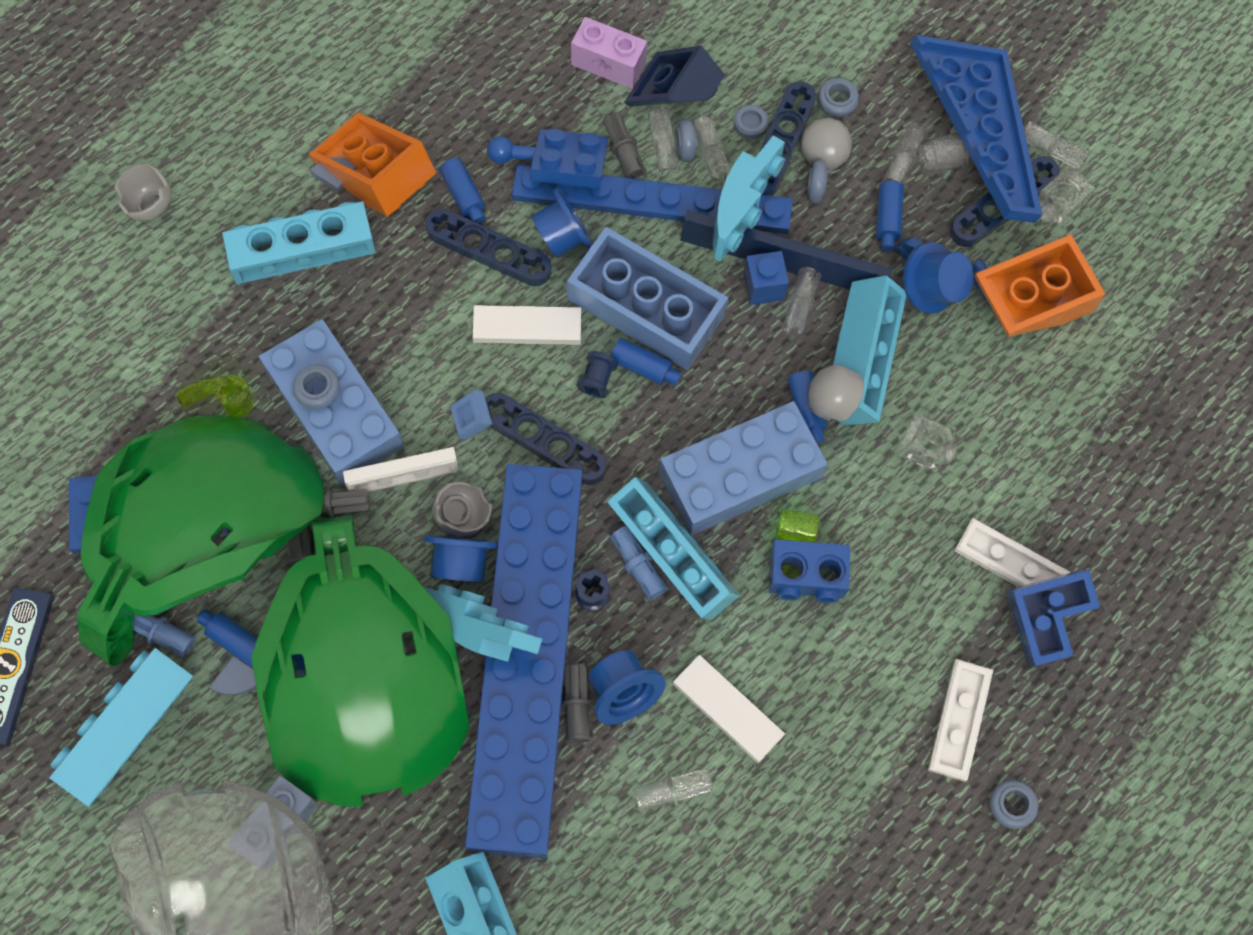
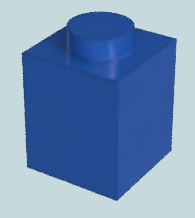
M782 251L747 256L743 275L749 304L754 305L785 300L789 281Z

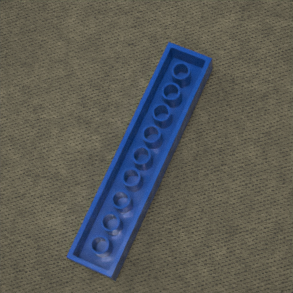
M507 464L491 607L498 609L496 616L504 619L503 627L506 619L529 626L527 634L542 638L538 654L512 647L508 662L486 656L465 845L468 853L484 852V854L548 859L582 491V470Z

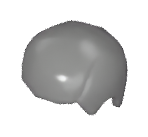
M829 117L817 119L802 134L800 150L810 166L815 161H823L826 163L828 170L836 169L846 162L851 154V134L848 128L839 120Z
M148 163L136 164L125 170L115 184V190L120 198V202H118L119 207L127 216L136 221L155 219L167 210L172 197L171 187L165 176L156 167ZM153 200L151 203H149V204L145 207V205H146L147 202Z
M830 365L820 370L809 384V408L815 415L828 421L830 419L847 420L858 408L863 397L864 382L861 375L841 365Z
M460 481L448 483L435 494L432 514L436 524L443 532L455 538L473 536L489 523L493 507L492 503H488L484 497L482 488ZM464 510H466L465 517L461 520Z

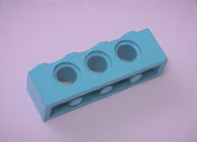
M363 201L357 203L344 202L335 208L321 211L315 209L308 210L302 215L289 218L276 217L266 223L253 226L240 225L230 231L222 232L229 268L236 284L376 253ZM333 230H341L337 235H327ZM297 238H306L301 243H293V241ZM264 245L271 246L266 251H258V249Z
M635 477L607 501L701 618L713 620L741 596L648 482Z
M484 852L455 860L425 878L447 935H517Z

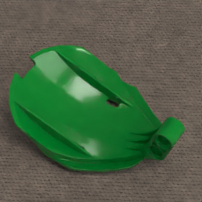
M200 415L181 418L159 430L135 437L127 443L99 471L86 514L82 535L81 562L85 576L93 585L77 614L81 645L109 666L118 665L128 656L134 645L133 625L135 615L143 617L155 616L197 596L244 579L260 559L272 557L287 542L320 517L324 502L323 481L314 460L303 446H290L279 436L269 431L271 426L251 419L228 415ZM223 527H227L231 533L217 546L212 539Z
M352 514L313 522L316 554L307 555L298 560L287 571L268 610L251 659L259 706L274 768L287 781L308 796L337 806L360 807L363 806L362 795L381 793L401 787L402 794L405 796L436 779L450 766L464 743L470 725L449 615L410 571L389 551L373 545H358ZM412 631L413 637L411 640L415 644L416 652L406 654L404 652L402 634ZM295 654H302L306 669L304 676H297L295 668L297 663L293 658Z

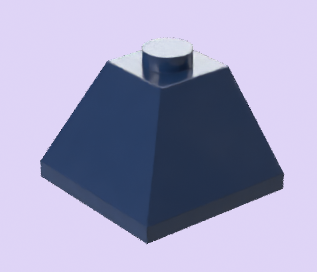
M702 46L656 52L624 103L634 107L707 101L715 95L718 89L717 86L725 74Z

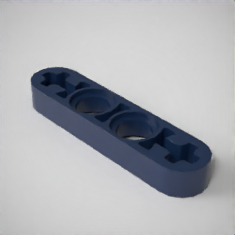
M794 82L787 88L760 148L761 151L772 136L785 142L783 148L785 153L784 165L776 177L770 176L769 183H767L762 195L773 196L777 192L813 110L816 92L806 82ZM803 94L805 95V100L801 102L797 112L793 110L795 97ZM786 120L792 121L797 126V130L791 133L784 132L780 129L779 123Z
M1046 156L1037 157L1031 161L1034 177L1038 170L1044 171L1046 169L1049 172L1048 176L1043 175L1035 181L1038 197L1052 188L1060 174L1056 161ZM990 192L954 219L950 229V236L957 245L971 247L1009 220L1004 219L1002 214L998 218H990L983 212L984 206L993 205L997 207ZM975 219L978 220L979 223L974 227L972 234L969 232L962 234L960 232L962 226L965 228L969 227L974 223Z
M436 209L426 218L427 235L433 242L531 286H541L547 283L551 277L550 259L547 255L449 210ZM443 221H447L450 230L442 228L440 232H436L435 223L441 224ZM452 231L457 233L456 240H453L454 236ZM471 234L479 235L483 239L481 245L476 248L465 246L463 240ZM502 248L510 249L514 253V257L508 262H499L495 259L494 255ZM521 255H524L523 258H524V263H525V264H523V263H521V262H520V264H519L520 256H521ZM537 263H540L543 272L537 271L534 275L530 274V268L527 265L534 267Z
M493 393L485 398L492 425L489 427L556 468L582 470L583 484L594 485L604 478L606 460L598 450L505 394ZM500 404H503L506 415L513 418L515 412L519 414L513 419L511 428L506 427L509 425L508 418L501 414L496 415L495 418L491 417V409L489 407L497 408ZM524 422H532L538 426L539 430L534 437L524 438L519 435L518 427ZM556 440L566 442L570 449L566 455L556 457L549 453V445ZM576 449L580 450L578 458L583 462L596 461L597 472L591 470L588 474L583 473V465L575 459L572 466L568 465L573 459Z

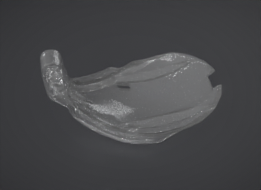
M221 780L224 790L186 792L179 782L158 790L128 812L117 827L109 844L121 894L123 912L131 922L132 935H176L174 915L184 914L185 934L182 935H335L331 883L321 859L314 831L295 811L281 800L249 785ZM284 908H286V911H287V917H288V922H289V926H288V927H287V925H286L285 909H284Z

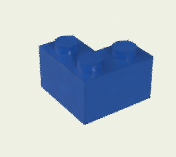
M1078 570L1006 590L1027 663L1034 666L1074 656L1062 618L1100 608L1089 570Z

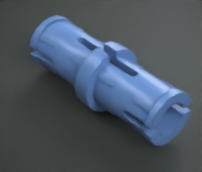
M624 526L612 533L609 539L625 562L624 569L627 574L633 575L646 599L651 601L665 593L669 588L652 563L653 558L648 552H645L629 528Z

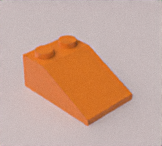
M359 112L308 154L313 162L316 164L320 163L343 183V187L359 201H363L365 206L386 217L399 209L402 203L417 190L421 189L436 174L421 141ZM330 158H346L351 164L356 165L357 168L352 170Z
M1071 234L975 273L974 276L1007 337L1064 325L1095 312L1106 294Z

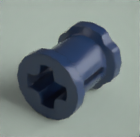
M590 351L586 357L588 365L584 376L577 381L576 386L582 393L600 399L606 398L608 394L607 384L611 373L617 370L618 361L606 353Z
M593 569L581 573L577 578L576 600L583 609L598 611L608 603L610 585L607 576L603 572ZM594 584L599 586V593L594 592L591 597L586 595V588L591 589Z

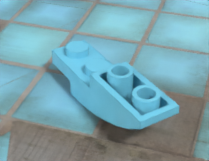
M772 136L756 157L743 151L731 168L721 192L714 226L713 251L715 260L721 262L729 251L735 252L743 239L744 231L747 227L753 229L762 213V210L758 207L761 195L767 186V180L770 176L776 177L785 162V158L782 157L785 142Z
M439 584L438 591L424 587L449 615L454 641L476 653L507 662L512 647L538 654L542 638L527 634L529 626L508 619L505 620L503 627L504 619L496 616L498 609L484 605V596Z

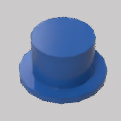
M559 187L555 188L553 192L557 201L532 216L539 233L557 258L581 243H584L590 249L594 242L583 222Z
M927 242L918 245L910 253L904 266L903 283L905 294L911 305L920 312L934 314L942 311L950 303L963 301L970 294L973 287L974 273L969 259L963 253L950 252L942 244Z
M423 535L422 538L424 542L434 543L430 576L441 579L473 582L484 581L487 548H498V542L439 535Z
M627 650L607 656L596 664L589 675V682L599 698L594 712L598 721L605 725L620 724L645 712L657 702L666 687L665 678L662 673L657 670H645L636 653Z

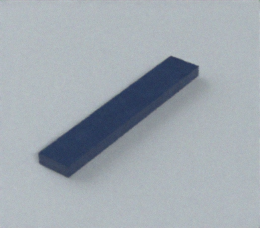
M687 210L680 241L713 250L716 218ZM748 227L744 231L743 239L737 250L727 253L728 255L746 260V257L750 255L782 251L787 272L849 290L853 281L881 276L891 278L893 270L889 267Z

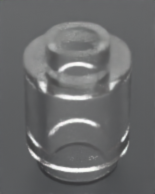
M958 132L928 139L925 144L918 147L919 161L924 172L932 171L935 174L967 166L968 160L971 158Z

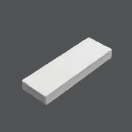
M474 305L473 343L581 345V307Z
M454 447L346 470L343 471L348 491L366 489L370 492L456 473L459 468Z
M974 518L970 521L954 550L1017 587L1071 573Z
M700 655L673 682V685L758 764L785 735L779 727Z
M959 659L954 660L928 771L964 782L968 780L993 674L992 669Z

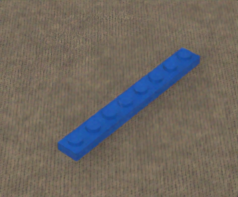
M517 165L512 200L550 205L557 201L553 190L559 187L573 208L684 221L687 210L716 218L722 190L602 175L600 189L530 181L531 166ZM761 195L758 208L762 210V213L753 229L788 234L793 198Z

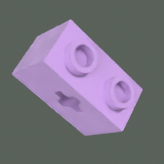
M584 17L571 42V65L632 89L646 64V40Z

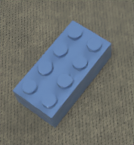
M608 227L604 228L567 280V300L687 371L725 317L729 297Z
M323 319L258 356L267 375L340 486L345 484L343 471L377 464L404 448L400 433ZM319 364L327 366L335 372L339 379L340 391L338 397L331 405L314 410L304 407L297 401L293 393V382L296 375L302 369L310 365ZM321 379L313 380L307 385L306 392L313 395L320 394L326 389L327 382Z
M793 401L661 458L658 473L687 531L692 536L821 479L828 464L797 405Z

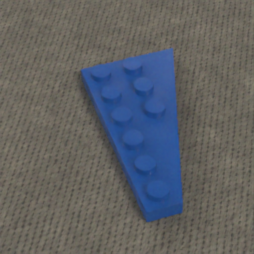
M915 35L910 45L1003 218L1036 223L1042 216L1007 50Z

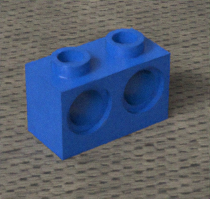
M774 540L770 549L769 593H778V598L783 600H798L801 598V595L816 596V601L822 603H835L839 601V598L845 597L849 591L850 545ZM784 565L794 566L799 572V577L794 579L786 577L782 573L781 567ZM829 568L833 570L837 580H824L819 574V569Z

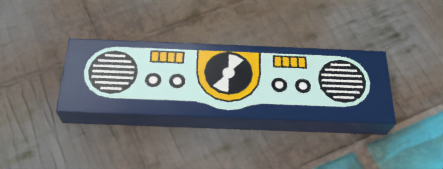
M14 587L0 630V745L10 747L55 598L49 593Z

